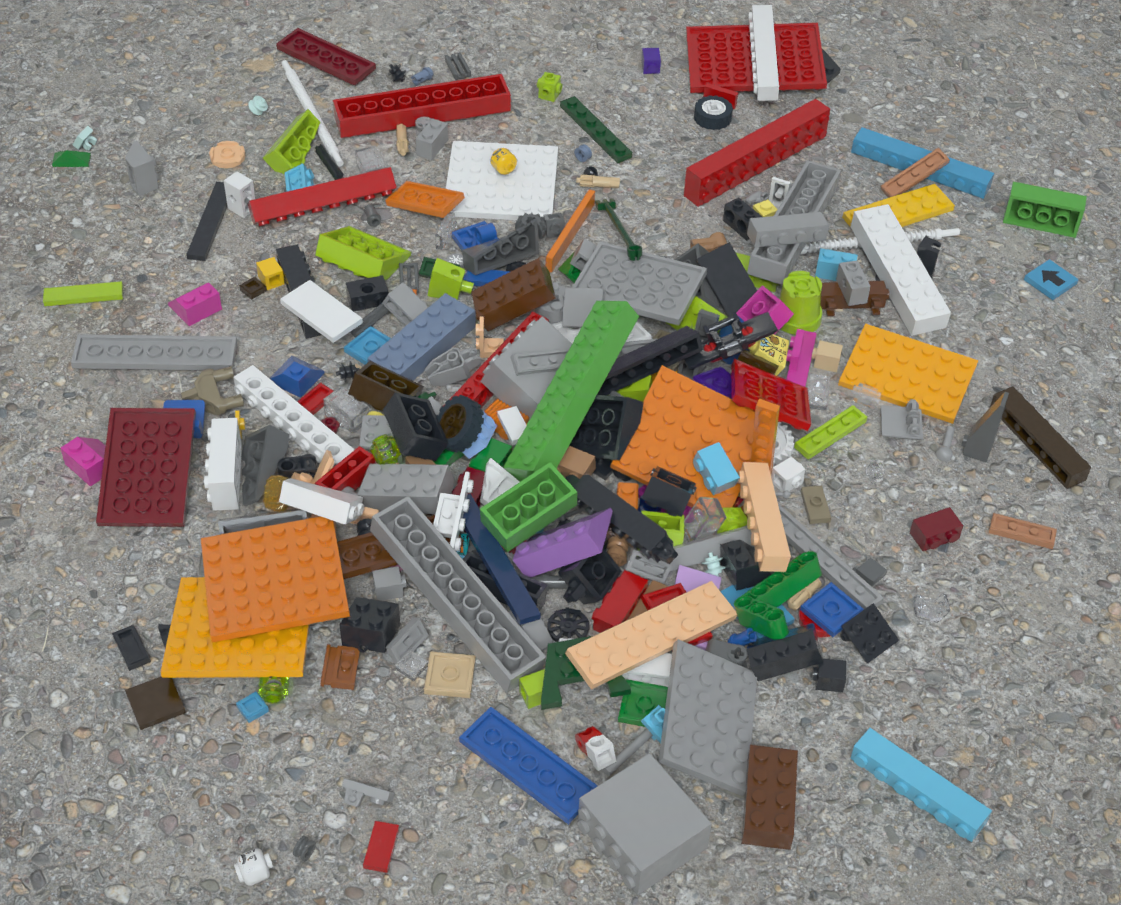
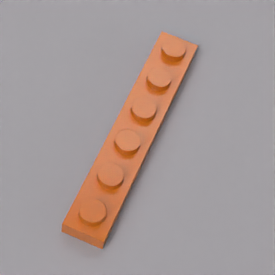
M759 399L755 410L751 462L768 463L770 474H772L780 406Z

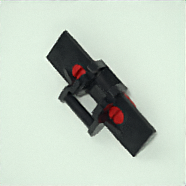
M734 312L732 316L709 326H702L707 337L701 340L703 350L684 360L690 370L708 362L726 359L749 349L756 341L775 334L778 329L768 312L742 323L736 312ZM731 325L733 329L731 334L721 338L716 332Z

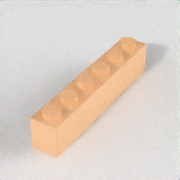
M743 462L741 470L737 472L740 477L737 483H740V497L744 499V513L748 516L747 528L751 530V545L755 547V562H758L760 571L786 572L791 555L768 463Z

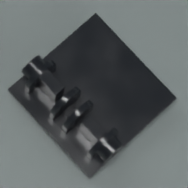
M874 603L841 626L843 628L842 634H840L841 639L845 642L852 641L867 664L899 641Z

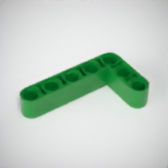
M807 551L800 554L789 562L786 572H774L734 601V607L739 624L746 628H752L753 631L776 640L786 637L789 630L783 610L777 607L822 575L817 553Z

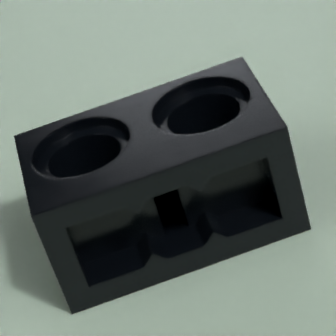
M738 197L725 204L723 221L746 241L749 240L747 231L750 218H760L762 216Z

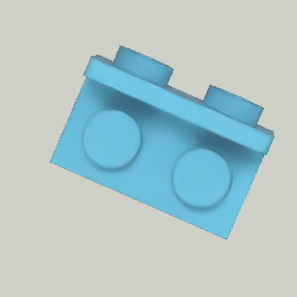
M301 164L285 172L286 191L313 186L314 174L312 170L307 169L304 164Z

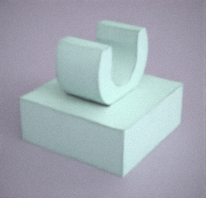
M87 126L77 136L73 146L78 150L83 146L84 149L89 151L92 145H95L97 139L91 136L93 129Z

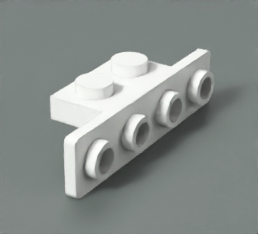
M465 472L460 496L440 493L433 524L443 537L451 538L450 545L455 551H460L461 538H459L460 531L464 532L466 519L463 518V514L468 512L470 502L467 499V495L472 493L474 480H470V472Z

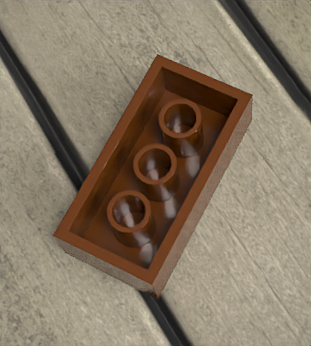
M540 258L471 291L476 318L480 322V317H484V328L487 331L495 329L556 299L550 272Z
M750 745L741 844L791 850L795 825L798 750Z

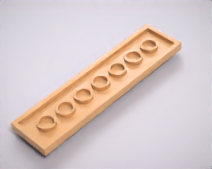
M710 581L568 648L565 654L592 690L673 650V644L678 639L688 643L735 620L737 614L715 584Z

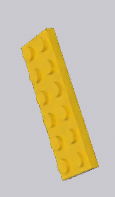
M932 184L845 211L842 218L851 227L854 211L888 204L901 227L954 211L955 205L936 184Z

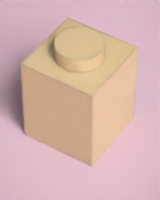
M820 340L818 348L814 347L811 359L815 360L814 368L837 372L843 345Z

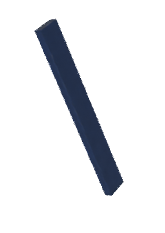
M468 494L467 499L470 500L468 512L463 514V518L466 519L464 528L518 624L522 625L540 620V611L500 543L482 524L480 509L472 495Z

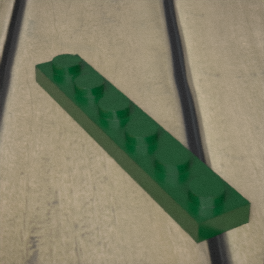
M575 96L560 101V107L617 164L632 158L633 152Z

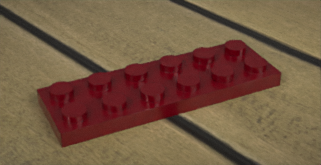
M300 28L295 29L276 43L277 50L354 86L376 70V63Z

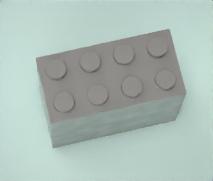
M543 316L537 322L533 320L526 327L527 330L525 332L521 331L514 338L512 344L508 343L500 355L497 354L489 362L490 365L483 371L485 375L480 381L502 402L512 407L517 406L519 412L521 411L522 414L528 415L529 420L555 376L556 371L516 376L511 356L517 353L570 348L572 345Z
M650 753L579 798L577 822L579 829L583 834H588L592 839L595 849L607 857L610 867L621 874L626 887L630 890L633 889L637 895L708 848L712 823Z

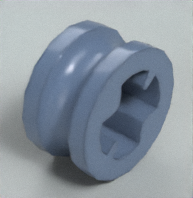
M586 144L580 145L574 151L576 158L580 162H585L592 157V151Z

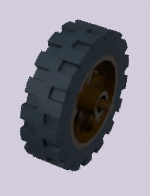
M459 395V397L453 396L451 400L448 399L445 402L444 407L441 406L439 409L440 412L436 416L449 443L445 449L454 453L458 451L463 452L465 448H470L472 446L471 443L477 440V435L482 430L481 425L484 423V418H482L484 412L480 409L481 405L476 401L463 395Z

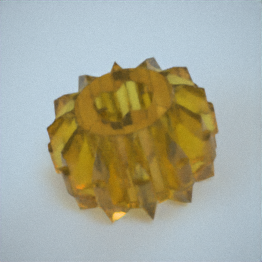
M271 475L266 480L263 492L265 508L273 511H282L289 507V505L279 502L283 481L290 478L283 475Z

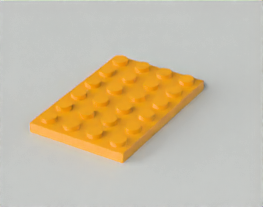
M865 323L838 385L901 407H906L909 400L914 399L919 403V409H921L922 414L953 424L977 367L978 360Z

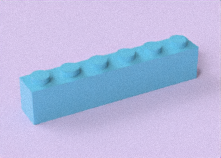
M869 728L854 745L850 759L859 767L865 768L874 774L878 780L884 781L894 788L898 794L904 795L913 801L918 808L926 810L937 821L955 830L960 837L972 842L988 822L992 812L991 809L873 729Z

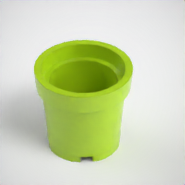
M794 271L783 280L779 299L794 315L780 330L796 335L797 329L814 332L820 327L822 322V308L820 306L822 282L816 275L814 278L810 276V272Z

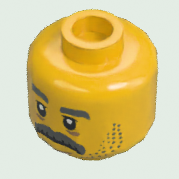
M499 148L493 152L490 162L500 174L506 175L515 169L517 158L507 148Z

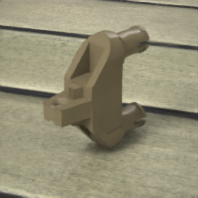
M231 366L218 370L211 368L203 370L194 382L195 387L181 392L182 400H203L206 405L205 411L213 415H222L226 413V410L244 406L241 394L227 398L220 397L216 385L217 382L234 379Z

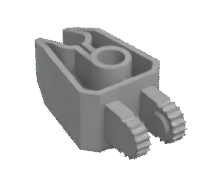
M453 347L433 359L425 368L431 385L445 386L467 379L470 375L469 370L480 365L482 362L481 358L477 355V349L470 347L460 351L459 348Z

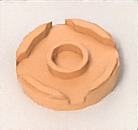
M235 141L219 142L209 152L211 163L219 168L236 167L246 157L244 147L238 145Z

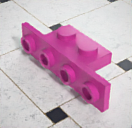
M797 329L796 336H791L789 348L793 349L788 350L786 361L790 362L786 380L804 387L806 386L817 334L815 332Z

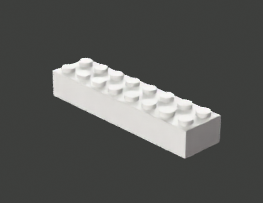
M887 204L854 211L851 229L880 281H884L886 288L889 289V297L910 335L913 336L946 328L951 312L890 206Z

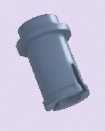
M424 67L422 71L412 75L411 79H414L412 82L418 86L427 79L431 80L434 73L430 67Z

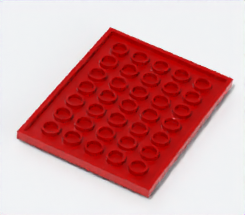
M818 22L774 24L779 90L827 89ZM749 25L686 27L690 93L704 92L706 83L732 91H754Z

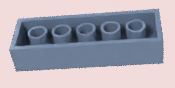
M445 293L367 358L368 362L372 361L413 381L425 371V368L433 359L450 350L476 327L475 310Z

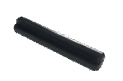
M324 145L316 146V154L335 180L344 178L343 172Z

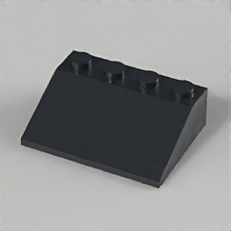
M596 395L569 446L591 454L598 459L620 461L641 422L644 402L629 397Z

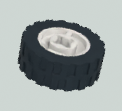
M712 95L703 97L695 104L694 120L697 125L708 130L726 128L732 120V104L723 97Z

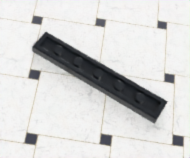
M216 181L187 251V259L206 261L227 209L224 182Z

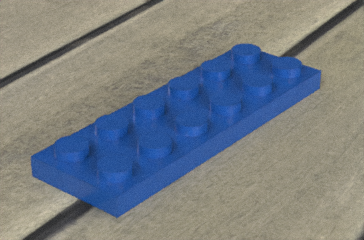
M492 707L459 737L461 744L568 825L579 814V798L598 786Z

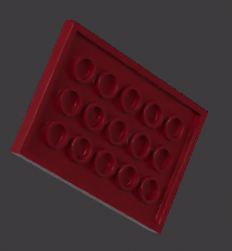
M110 408L96 517L97 526L184 527L196 417L195 408Z

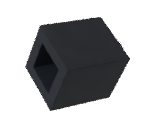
M823 658L824 663L817 664V667L812 668V680L816 681L815 690L843 693L846 683V661Z

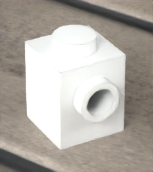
M790 457L772 468V482L781 492L798 488L804 481L805 468L801 463Z

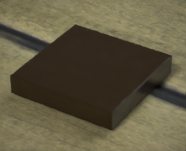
M158 677L125 690L140 730L186 713L172 678Z

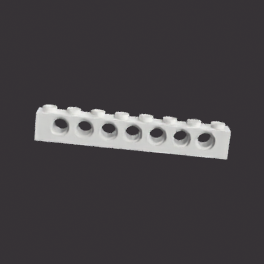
M252 365L234 376V390L237 395L241 394L251 407L257 408L264 418H268L273 422L276 428L290 434L289 439L297 442L303 451L314 455L317 463H321L326 450L332 453L334 459L333 467L354 451L350 445L255 366Z

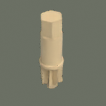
M399 124L396 128V145L398 154L404 156L406 152H409L406 126Z
M580 174V178H576V183H580V186L592 188H619L620 178Z

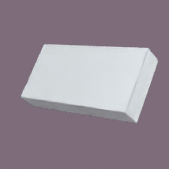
M517 406L497 411V417L511 444H517L518 439L527 426Z

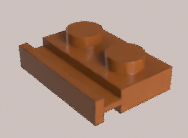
M327 644L320 686L331 685V688L354 690L360 651L354 647L338 645L337 647H331L330 644Z

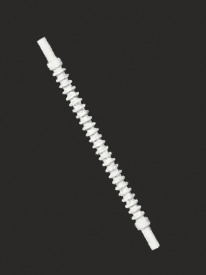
M287 60L282 61L281 64L286 71L285 75L304 110L309 109L320 121L317 133L326 150L333 157L339 167L342 166L344 162L339 155V149L310 100L298 75L290 67Z
M936 228L934 230L929 229V231L924 230V232L922 230H919V232L914 231V233L909 231V233L905 232L910 242H913V240L917 242L918 240L922 241L925 235L935 240L942 239V237L960 235L959 228L946 230ZM856 237L853 240L851 238H848V240L844 238L843 241L841 239H838V241L834 239L833 242L831 240H828V242L823 241L822 243L821 241L813 242L812 244L808 242L801 254H806L807 251L808 253L812 251L816 253L817 250L820 252V248L834 249L836 251L837 248L842 250V248L847 249V247L852 249L853 246L854 248L862 247Z

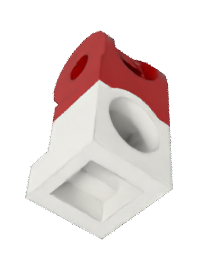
M594 726L575 734V740L579 749L592 760L593 766L598 771L616 762L613 743Z

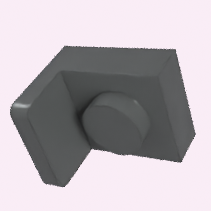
M562 213L543 214L546 222L547 237H559L565 227Z

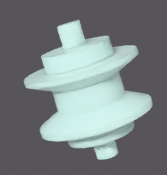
M255 96L248 103L249 109L255 115H261L268 108L267 102L261 96Z
M710 552L708 553L709 557L705 558V562H702L708 568L705 573L719 577L718 574L722 573V569H725L724 566H720L719 562L723 557L718 558V555L713 556V553Z

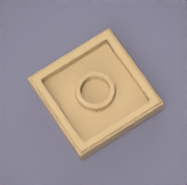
M430 651L424 694L470 698L476 656Z

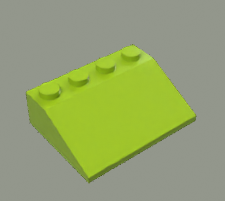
M347 226L320 234L315 255L322 258L324 262L336 264L340 269L353 271L354 275L367 278L383 275L384 280H387L399 268V263H404L411 256L412 252L354 227Z

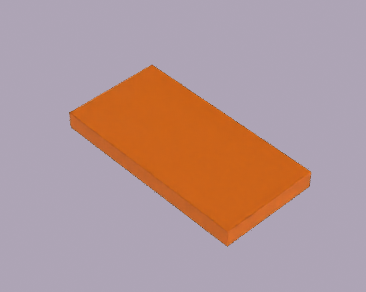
M406 181L385 201L387 206L444 218L465 197L463 192Z

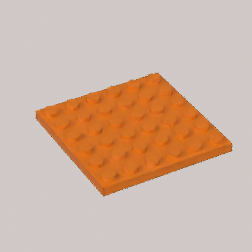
M662 365L643 401L641 422L620 461L613 460L610 468L647 486L652 477L650 474L653 468L656 469L657 466L695 482V487L697 488L694 495H691L687 506L714 518L719 508L733 507L740 492V483H736L734 487L713 495L705 487L700 472L696 471L693 459L697 451L719 442L736 472L740 471L743 462H751L755 412L748 407L736 405L732 399Z
M320 516L201 538L212 643L350 617L333 520Z

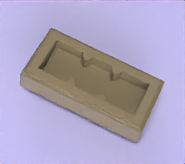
M822 485L801 487V495L809 524L830 523L831 515Z

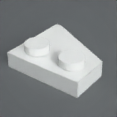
M491 458L486 463L480 499L483 505L488 504L520 482Z

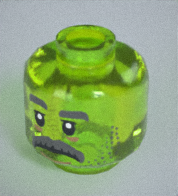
M383 434L372 440L370 451L377 464H396L398 462L397 458L401 453L393 436Z
M259 677L258 694L265 702L275 704L287 697L289 677Z

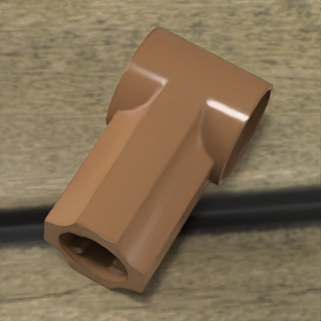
M716 232L709 238L690 240V248L699 243L708 252H711L727 244L723 233Z

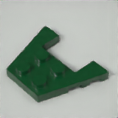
M593 636L548 643L541 710L562 706L559 685L585 681L565 653L568 648ZM622 675L606 682L610 698L631 694V687Z

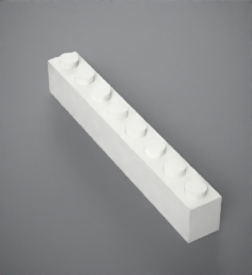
M752 5V12H749V32L754 94H757V101L778 100L779 81L772 5Z

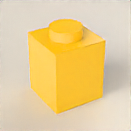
M274 257L256 262L258 277L267 290L285 285L283 270Z

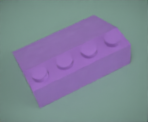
M608 508L535 535L517 546L513 557L514 563L523 575L531 578L602 553L613 512L612 509Z

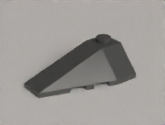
M1004 392L974 424L969 435H964L961 446L965 447L964 456L987 463L1009 395L1008 392Z
M272 425L265 426L245 436L241 459L245 461V467L242 469V475L245 476V481L242 485L244 506L251 505L260 500L278 468V461L284 458L289 448L290 434Z

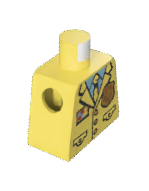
M772 334L756 341L749 349L751 353L778 365L779 367L775 373L777 376L785 368L789 340Z

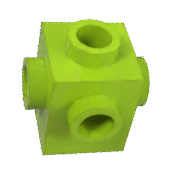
M544 72L543 76L537 81V88H539L538 98L555 102L563 87L561 76Z
M719 508L711 524L717 534L747 526L748 518L741 508Z

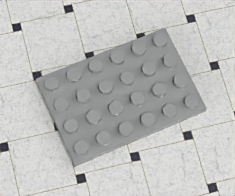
M600 241L572 288H603L605 290L604 301H627L638 315L680 325L707 275V268L642 252L640 260L637 261L635 257V261H631L627 256V248Z
M678 639L673 644L658 763L743 796L746 791L748 752L752 741L757 677H755L753 671Z

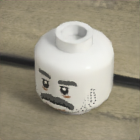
M255 848L239 855L234 867L240 883L245 882L246 885L252 886L269 878V869L273 867L269 853L263 854L261 849Z

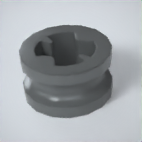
M302 836L293 849V855L295 857L301 856L302 861H307L315 850L316 842L313 840L308 841V837Z

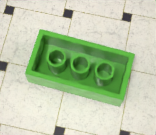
M1013 181L1003 223L1076 238L1085 211L1087 196Z
M549 462L480 508L481 522L506 552H509L577 506V491Z

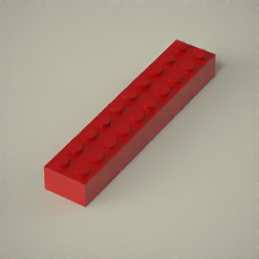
M496 74L334 99L333 109L340 136L344 138L394 130L399 124L405 125L406 128L415 126V121L420 117H429L444 122L511 111V94L503 75Z
M814 99L687 167L684 197L699 207L823 139L827 134L831 109L819 100Z

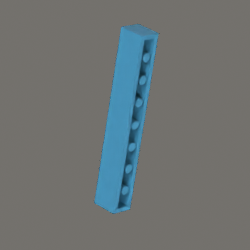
M863 127L855 136L851 153L900 170H905L932 152ZM948 157L950 161L947 165L926 178L984 199L991 187L994 173Z

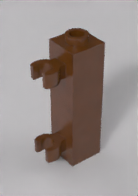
M868 281L870 291L867 303L848 306L837 282H823L820 306L822 310H826L827 316H835L834 309L871 308L872 315H880L879 308H885L886 300H889V289L886 288L884 281Z

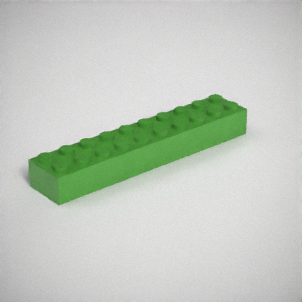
M597 300L593 305L592 310L584 321L583 326L575 337L573 344L566 353L564 360L556 371L555 376L503 467L518 481L521 482L549 462L557 469L639 318V315L627 301Z

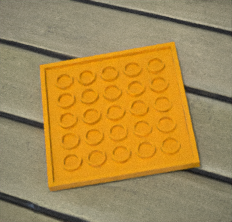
M181 577L162 662L161 677H303L310 624L212 643L205 577Z

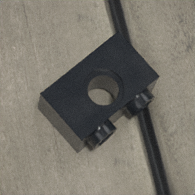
M383 275L346 282L347 299L353 312L378 307L389 294Z

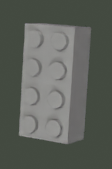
M369 464L357 496L363 497L362 504H364V507L377 509L379 512L409 496L423 514H436L440 493L451 494L455 480L449 465Z

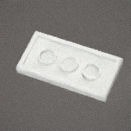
M311 280L280 299L284 307L333 343L363 323L359 315Z

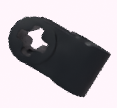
M311 454L281 458L277 464L279 482L283 484V481L290 479L294 472L298 474H308L310 472V476L314 478L317 472L315 466L317 463L316 457Z

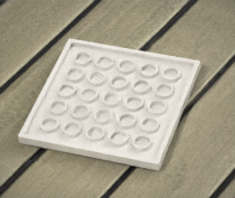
M453 141L446 189L463 192L465 198L446 216L517 220L524 213L540 214V217H544L543 214H553L558 146ZM499 148H507L517 158L515 169L506 175L500 174L490 162L493 152Z

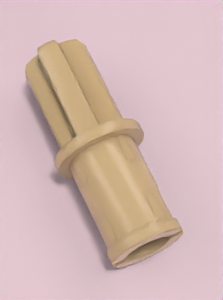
M816 579L788 599V607L795 611L805 601L810 599L812 594L822 586L820 579Z

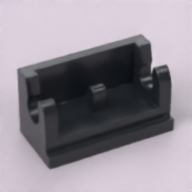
M925 235L918 246L917 255L931 279H933L940 250L932 246L940 248L941 243Z

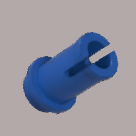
M748 628L739 634H732L728 639V643L745 646L755 642L757 635L755 631L752 632V628Z

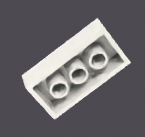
M212 419L211 427L208 428V440H210V443H207L206 446L209 459H206L205 467L208 476L204 477L205 489L209 488L207 490V500L212 503L213 511L239 509L242 454L238 419Z

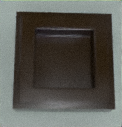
M256 277L239 285L240 291L251 300L267 291L266 286Z

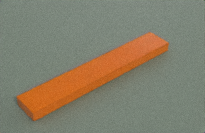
M589 189L548 252L545 266L549 272H553L594 207V190Z

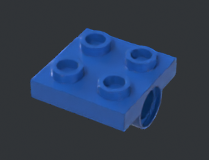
M485 221L452 232V238L461 251L498 239L493 223L487 224Z

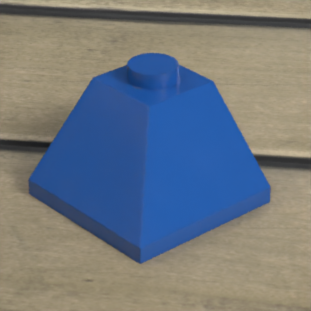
M291 356L269 379L281 389L301 398L322 377L324 370Z

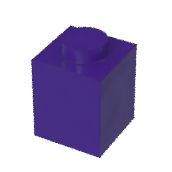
M642 48L641 63L643 74H660L661 57L659 48Z

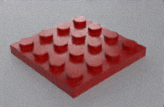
M734 359L731 365L732 401L736 405L748 407L755 412L759 399L780 406L778 422H786L798 430H809L811 416L808 388Z

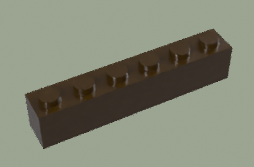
M1012 386L993 395L990 407L1004 392L1009 393L1001 420L1066 489L1087 480L1091 470L1088 462L1075 451L1074 447L1043 418L1020 392Z

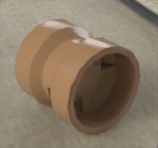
M613 536L608 540L607 552L618 566L625 565L629 545L625 542L624 537L619 539L617 536Z

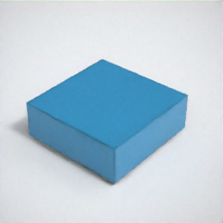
M256 691L236 702L238 710L248 723L269 712L268 706Z

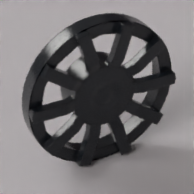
M566 607L565 609L556 610L550 616L547 630L555 642H559L562 635L571 638L573 635L583 638L587 637L589 633V621L581 610ZM584 622L585 625H586V627H585V626H580V625H578V624ZM551 623L558 624L559 626L551 628ZM577 629L584 630L583 635H581L577 631ZM559 630L560 633L556 636L553 631Z

